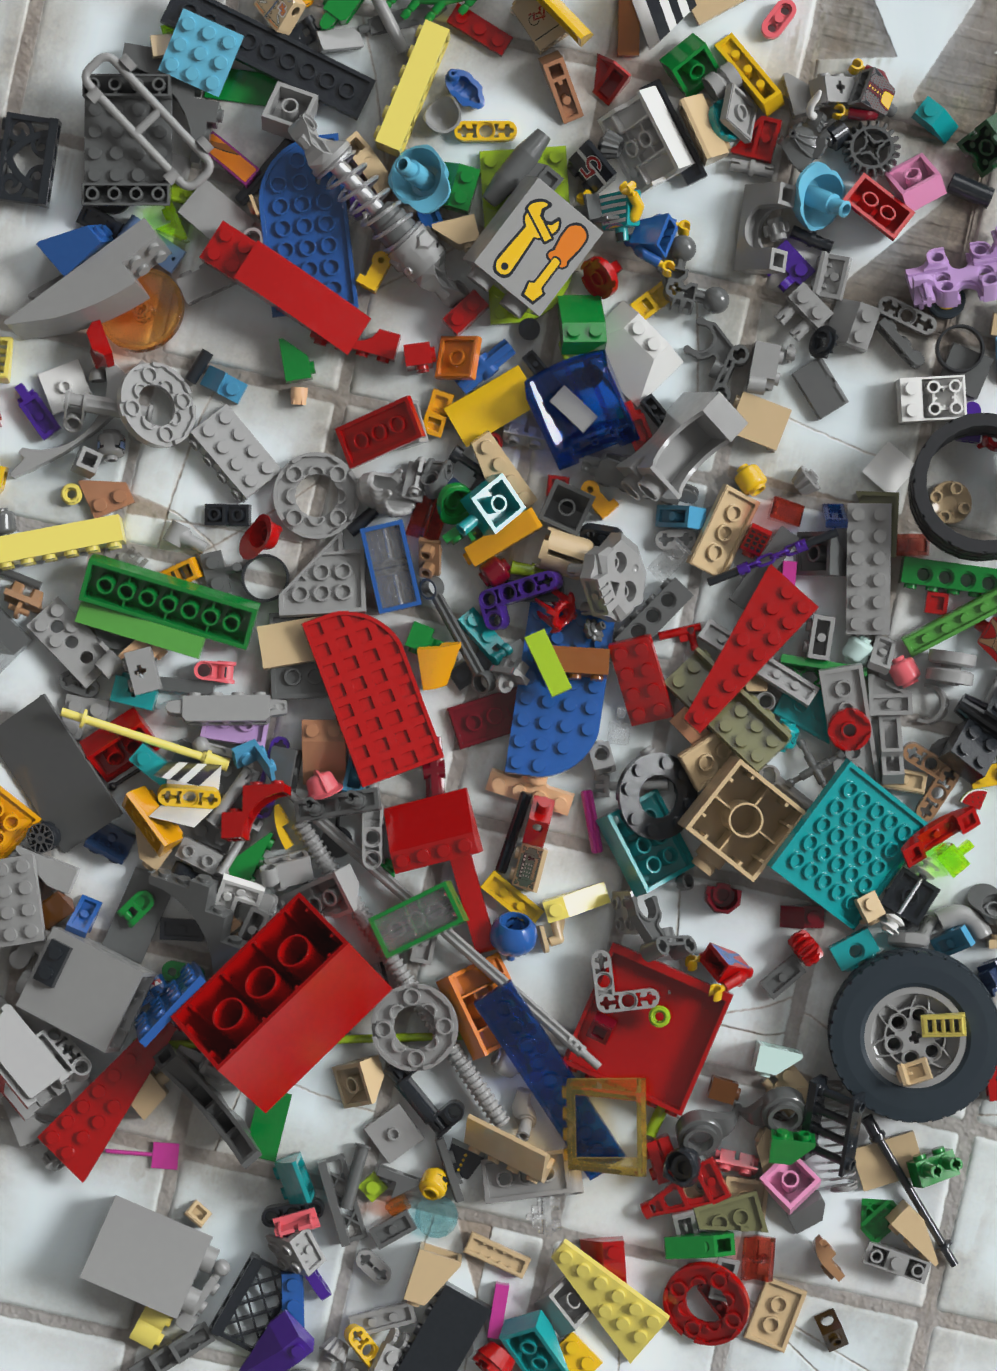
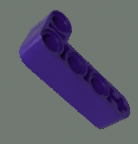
M543 571L482 591L478 599L486 627L491 630L506 629L510 623L508 605L560 589L563 585L562 575L556 571ZM551 577L553 578V581H551L550 584L542 583V581H548L551 579ZM529 582H532L534 585L531 593L528 590ZM510 588L514 590V596L512 598H509L508 591ZM491 594L494 596V603L492 605L489 603V596ZM496 615L500 617V623L498 626L494 622V618Z

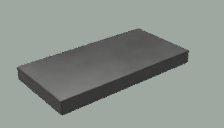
M136 867L117 911L141 890H147L153 894L155 898L154 906L133 928L127 925L128 922L123 917L120 918L115 913L102 945L141 964L171 895L148 883L151 872ZM133 906L129 909L134 916L138 913Z

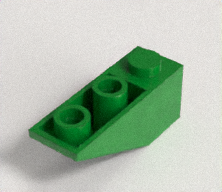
M270 832L238 855L228 870L229 875L255 883L256 878L253 876L256 870H260V867L264 865L263 859L266 858L263 856L266 850L270 851L276 839L272 838L274 832Z
M728 1230L664 1237L665 1259L716 1258L736 1255L734 1233Z

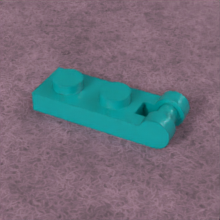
M474 607L457 620L461 629L494 665L498 666L505 656L508 657L513 653V649L508 643H505L494 630L486 627L483 617ZM496 646L499 651L495 652L492 647Z

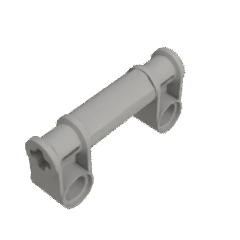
M66 390L63 406V427L68 432L77 433L82 429L86 413L120 418L117 399L90 395L88 393L84 395L71 393L70 390ZM140 405L142 416L144 415L145 419L151 423L154 405ZM128 431V438L131 442L142 444Z

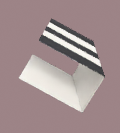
M632 0L649 50L659 43L697 6L695 0Z
M169 761L153 776L167 779V784L210 786L219 790L222 765ZM166 791L165 798L168 799L169 795H171L170 791ZM177 791L176 795L177 800H180L179 791ZM190 791L183 795V799L186 801H191L195 798V794ZM199 793V801H201L202 794ZM210 794L209 797H206L208 798L209 802H211L214 798V794ZM161 805L149 817L195 827L213 809Z

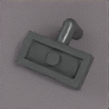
M221 550L201 554L200 559L207 587L226 593L232 592L228 575L241 572L243 566L240 563H234L225 567Z

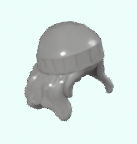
M400 468L393 473L367 472L358 480L356 493L359 501L367 507L377 509L380 514L388 515L391 518L405 517L412 513V509L415 508L414 503L416 502L401 497L404 481L401 478L403 470Z

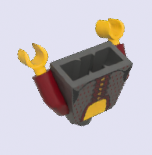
M859 58L854 59L848 71L852 75H858L847 103L849 110L843 104H836L833 109L839 110L841 114L833 113L832 118L840 120L843 116H848V119L875 121L877 118L885 116L893 117L898 110L892 104L895 88L889 83L886 73L870 65L864 66L863 61Z

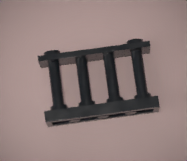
M819 1074L809 1081L802 1130L815 1134L816 1145L814 1149L800 1159L805 1161L815 1154L839 1164L838 1176L843 1177L852 1172L856 1166L855 1155L862 1113L866 1107V1093L862 1091L852 1098L829 1089L827 1086L828 1076ZM825 1097L848 1106V1117L825 1108ZM822 1116L846 1126L845 1137L823 1128L821 1124ZM819 1135L843 1145L842 1155L840 1156L820 1147L818 1144Z

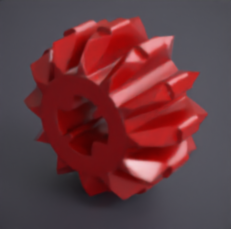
M801 929L788 939V945L805 966H812L823 957L822 949L806 930Z

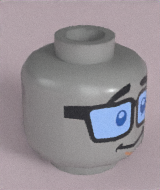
M106 429L98 435L97 452L104 454L102 457L105 458L104 461L117 462L118 458L125 455V436L116 429Z

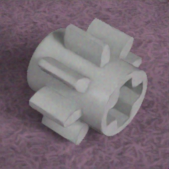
M782 217L767 220L768 226L763 228L765 238L770 237L771 242L787 239L786 233L791 231L789 221L783 222Z

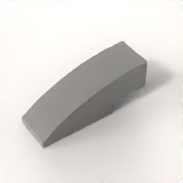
M900 715L878 716L882 784H904V751Z

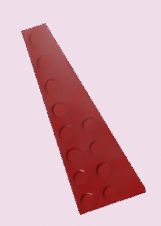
M772 564L767 568L684 717V721L699 734L819 608Z
M171 1021L146 1048L138 1041L137 1037L37 1137L82 1183L87 1179L156 1065L153 1056L169 1043L177 1030V1027Z

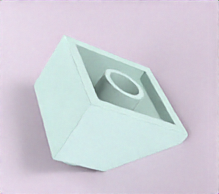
M757 1040L751 1066L757 1072V1075L770 1078V1074L777 1075L803 1058V1054L799 1049Z

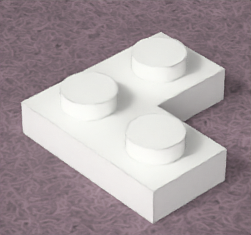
M224 873L217 891L215 905H224L232 911L235 910L238 901L259 907L266 887Z

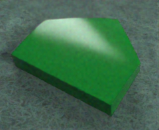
M862 1198L860 1229L870 1241L879 1243L891 1232L888 1228L890 1223L885 1217L897 1206L893 1200Z

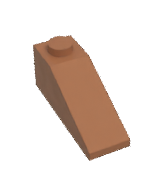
M557 50L538 58L563 123L566 124L583 117L584 114L564 58Z

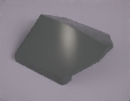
M815 1190L790 1215L786 1213L796 1234L823 1221L825 1202L820 1192Z

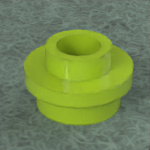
M655 1006L649 1012V1021L655 1027H664L670 1021V1012L664 1006ZM656 1013H663V1020H657Z

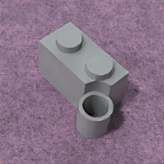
M755 341L746 392L764 395L765 389L772 391L774 385L778 386L780 373H777L778 364L782 365L784 358L781 345Z
M305 849L263 859L264 865L260 867L262 885L270 888L274 887L276 891L285 890L293 885H305L308 881L314 880L311 859Z

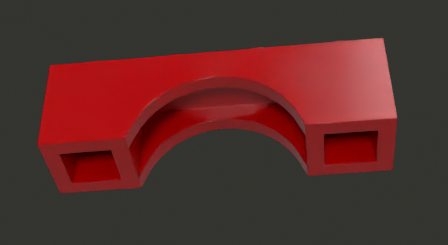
M379 329L371 338L358 340L352 351H356L355 355L368 358V355L377 357L376 361L389 364V361L395 362L401 335ZM310 333V338L314 340V344L324 347L329 344L314 333Z

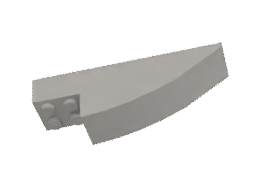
M143 218L5 320L4 323L21 340L70 334L89 328L93 321L100 320L103 323L150 299L138 278L146 275L158 263L164 262L172 252L156 230Z

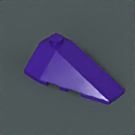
M285 1309L268 1323L264 1333L256 1342L254 1349L247 1356L239 1371H287L314 1351V1338Z

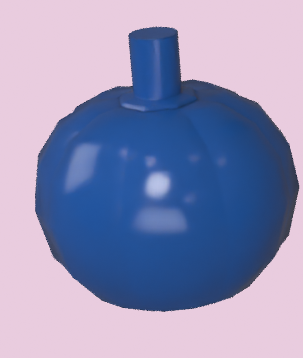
M519 912L502 914L494 920L490 930L492 946L500 954L506 956L508 961H514L515 957L526 955L533 950L538 937L535 923L527 915Z

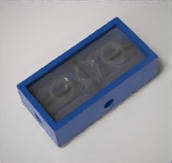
M403 520L360 529L379 614L382 615L421 606V596Z

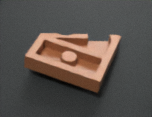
M78 481L94 518L104 517L136 503L126 482Z

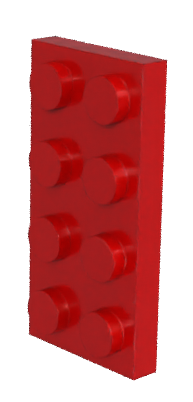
M410 395L335 428L350 469L357 468L426 436Z
M651 634L609 643L608 649H610L611 659L631 726L673 717L674 711Z

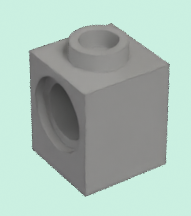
M595 741L592 749L589 751L595 777L615 772L616 766L609 741ZM600 753L607 755L604 760H598L596 756Z

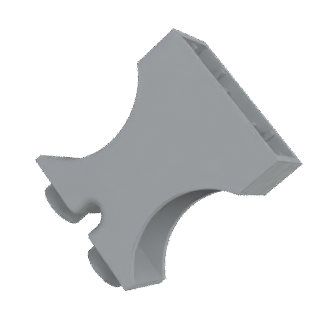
M684 392L667 410L666 417L655 434L639 450L616 466L625 477L620 482L622 488L636 500H641L642 497L650 498L656 502L661 497L665 499H680L683 489L693 473L716 451L732 442L748 422L721 392Z

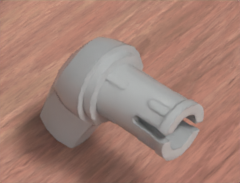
M927 915L918 931L899 932V935L894 934L893 936L888 935V944L903 948L927 947L931 943L929 937L939 921Z
M518 1087L511 1109L519 1125L516 1137L526 1142L530 1138L531 1128H534L536 1125L537 1117L531 1105V1090Z

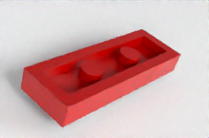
M457 3L447 19V23L502 57L513 37L471 10H468L464 15L459 14L458 9L461 4Z

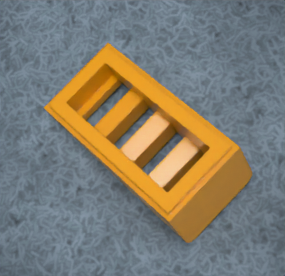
M191 557L159 572L173 577L171 572L174 571L176 578L184 580L179 569L182 567L187 578L185 580L189 582L204 576L196 557Z

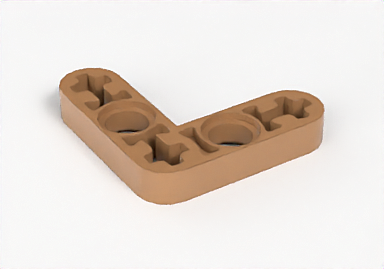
M908 742L903 746L904 758L909 763L934 777L915 808L918 816L925 821H930L935 817L958 782L959 775L953 771L954 778L949 777L945 783L949 786L946 788L938 780L940 779L943 782L946 778L944 772H950L952 769L939 760V756L916 742ZM914 747H916V752L921 756L923 755V752L926 753L921 758L920 763H917L919 761V758L917 756L912 755L911 757H908V748L913 749ZM928 758H934L937 760V765L933 769H928L925 767V761ZM935 787L943 789V795L940 798H934L931 795V791ZM928 797L932 802L937 803V805L934 806L932 803L929 807L931 813H926L923 816L920 808H926L928 806L929 801L926 800Z

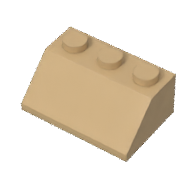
M701 93L680 99L677 109L703 166L706 167L728 157L731 147L729 142L723 141L713 131L708 116L709 108L712 104L709 98H704Z

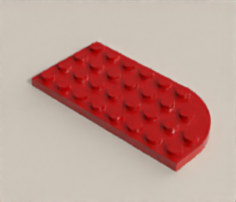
M349 611L332 612L301 624L362 788L444 758L403 645L388 626L372 616Z

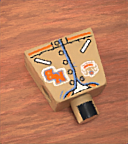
M257 0L253 4L276 32L290 35L306 8L303 0Z

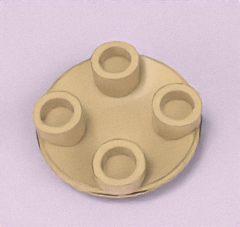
M944 481L935 486L930 493L929 500L936 514L945 524L958 523L965 519L971 511L972 498L970 492L960 482Z

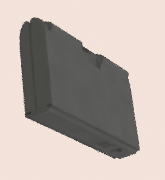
M823 358L821 360L815 359L791 374L819 420L849 402Z

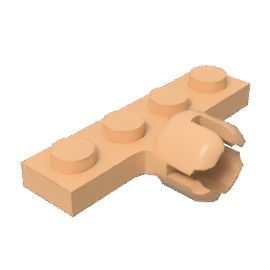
M495 768L491 769L485 790L519 800L521 792L525 791L532 794L530 804H532L534 795L545 796L555 800L554 812L568 816L575 794L549 786L547 784L548 777L534 778L504 773L505 771Z

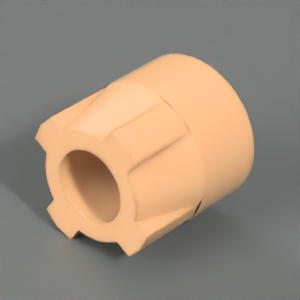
M291 387V404L306 405L308 388Z

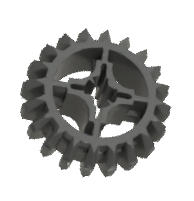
M876 120L875 126H872L871 121H867L866 127L862 122H859V130L854 126L851 128L853 134H849V141H844L843 146L846 148L842 150V154L849 155L844 158V163L852 162L848 169L852 170L856 167L855 175H859L860 171L867 175L871 173V178L875 179L876 172H878L880 177H883L884 170L890 173L892 170L890 165L896 166L897 161L894 158L900 157V153L896 150H899L901 145L894 144L899 140V137H891L894 129H890L887 132V123L881 128L879 127V120ZM870 134L879 135L883 139L874 140ZM862 136L864 147L854 153V143ZM868 145L871 148H876L874 153L865 151L868 149ZM888 146L889 155L881 163L879 152ZM858 159H869L872 165L864 164Z

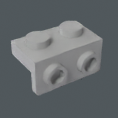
M822 251L821 256H818L816 261L817 273L816 277L812 279L811 290L820 298L842 301L852 259Z

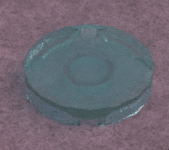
M445 1195L441 1199L433 1201L426 1198L422 1199L416 1208L415 1220L417 1227L423 1234L432 1238L447 1236L454 1230L458 1222L456 1204Z

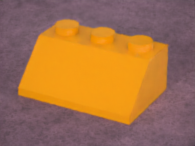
M144 785L126 793L121 806L160 858L181 843L183 832L177 824L174 825L169 821L149 817L160 805L156 801L157 796L151 789L148 790Z

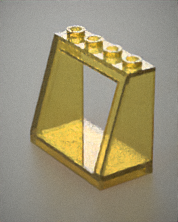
M567 1078L566 1086H562V1099H566L567 1107H563V1120H567V1127H563V1141H567V1148L563 1150L564 1161H568V1169L647 1177L646 1078ZM575 1095L636 1101L637 1157H576Z

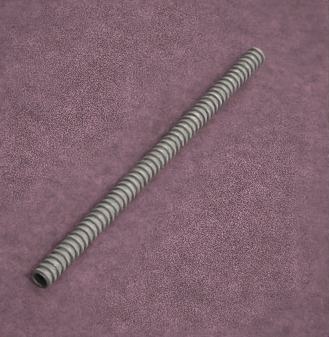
M296 822L292 825V830H296V836H300L299 840L304 842L303 846L308 848L306 851L312 854L310 855L311 858L314 857L315 864L318 863V868L323 870V875L339 868V863H335L334 856L331 857V852L326 850L328 847L322 844L324 841L319 839L320 835H316V829H312V823ZM359 896L357 910L349 914L353 915V920L356 919V925H360V931H364V937H368L367 941L372 943L371 947L376 949L375 953H379V959H383V965H387V971H391L390 975L395 977L394 981L399 983L398 986L419 983L414 980V975L411 976V970H407V964H403V958H399V955L386 959L368 920L373 914L368 912L369 908L364 906L365 902H362L360 900L361 896ZM414 1006L413 1009L418 1011L417 1015L422 1017L421 1021L426 1023L424 1026L429 1028L428 1032H432V1037H434L436 1030L434 1017L423 1007ZM456 1042L447 1060L452 1062V1067L455 1066V1072H459V1077L463 1078L462 1082L468 1085L466 1088L471 1090L470 1094L475 1096L474 1100H478V1106H482V1112H486V1118H490L489 1122L493 1123L497 1128L504 1126L509 1122L510 1117L505 1115L506 1111L502 1110V1105H498L499 1101L494 1099V1093H490L491 1089L486 1087L487 1083L482 1081L483 1077L479 1076L480 1073L475 1070V1065L472 1066L471 1059H467L468 1055L464 1054V1049L459 1047L461 1044Z

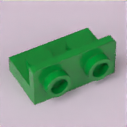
M455 526L442 535V538L447 545L452 543L454 546L463 539V536ZM474 529L467 534L472 543L476 541L474 536L477 533Z

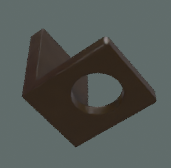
M834 1308L814 1316L829 1352L849 1344ZM825 1317H832L834 1319L833 1323L828 1326L823 1325L822 1320Z

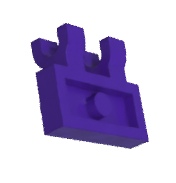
M787 240L777 247V249L788 251L785 270L788 277L777 286L784 293L794 282L799 287L815 273V269Z

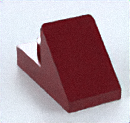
M780 905V927L797 929L824 928V908L822 906Z

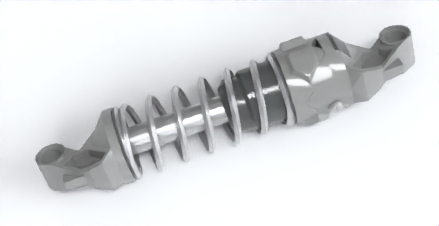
M302 114L288 128V132L292 139L304 150L313 176L321 179L329 171L332 172L333 175L329 179L326 189L331 190L343 184L344 188L338 196V202H344L354 196L356 200L350 207L349 214L355 215L363 209L367 211L361 220L360 227L369 226L374 231L372 239H378L384 245L383 252L388 254L387 256L390 258L389 263L397 272H402L411 282H416L419 287L434 292L444 305L449 308H454L469 294V290L462 281L448 279L445 267L446 248L437 240L438 235L430 226H425L421 221L415 222L412 219L413 213H407L403 208H399L401 200L383 203L382 200L388 195L390 188H385L376 195L371 188L377 182L379 175H374L364 182L359 176L367 167V163L364 162L355 169L348 165L356 153V150H352L351 144L347 140L333 141L318 137L316 121L309 114ZM347 190H348L350 193H349L348 195L344 196V194H345V193L347 192ZM358 203H360V204L362 205V206L358 207L357 209H355V207L358 205Z

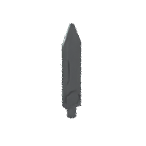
M420 4L406 20L400 17L404 9L392 11V14L399 28L404 29L423 24L426 14L431 11L434 5ZM445 6L441 10V12L435 16V18L442 14L444 11H446L447 6ZM379 15L367 19L368 24L358 26L360 34L371 32V36L387 33Z

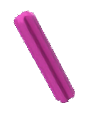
M590 789L581 791V798L591 852L593 854L603 852L599 826L596 822L597 814L593 792Z

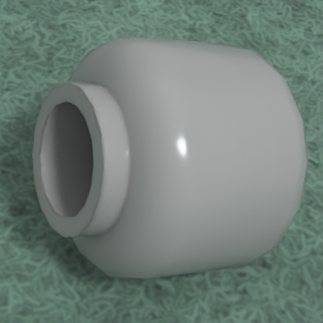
M504 1046L495 1050L492 1055L491 1065H493L494 1072L507 1078H513L516 1074H520L523 1071L524 1062H522V1054Z

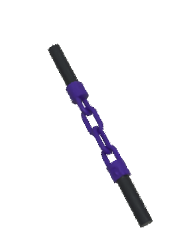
M834 528L805 540L804 538L787 545L782 551L774 554H764L757 557L754 562L748 564L746 561L736 565L737 567L709 577L707 582L709 586H713L738 575L748 574L755 567L762 568L768 566L778 558L796 555L809 550L812 546L838 537V531ZM795 546L796 551L790 553L788 548ZM770 556L771 561L761 564L760 559Z

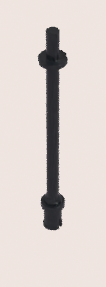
M872 1114L863 1117L861 1123L870 1136V1142L878 1145L936 1241L935 1252L942 1251L950 1266H956L958 1261L949 1248L952 1240H945L884 1140L885 1131L880 1129Z

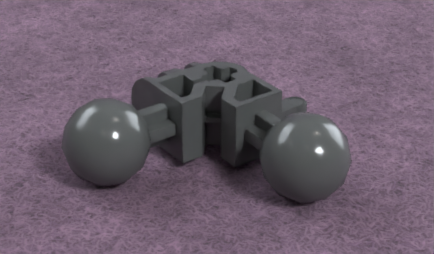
M687 235L674 237L669 252L674 259L675 271L669 269L672 273L671 277L667 278L663 276L662 268L657 267V272L660 273L663 280V296L667 301H670L669 311H671L673 306L678 307V313H681L683 308L688 309V313L691 315L694 302L702 303L704 308L712 314L724 312L729 305V295L723 288L711 287L703 291L697 289V283L690 282L686 286L683 282L688 277L689 269H685L686 262L694 257L696 244ZM672 286L676 287L675 290L678 291L675 295L670 290Z

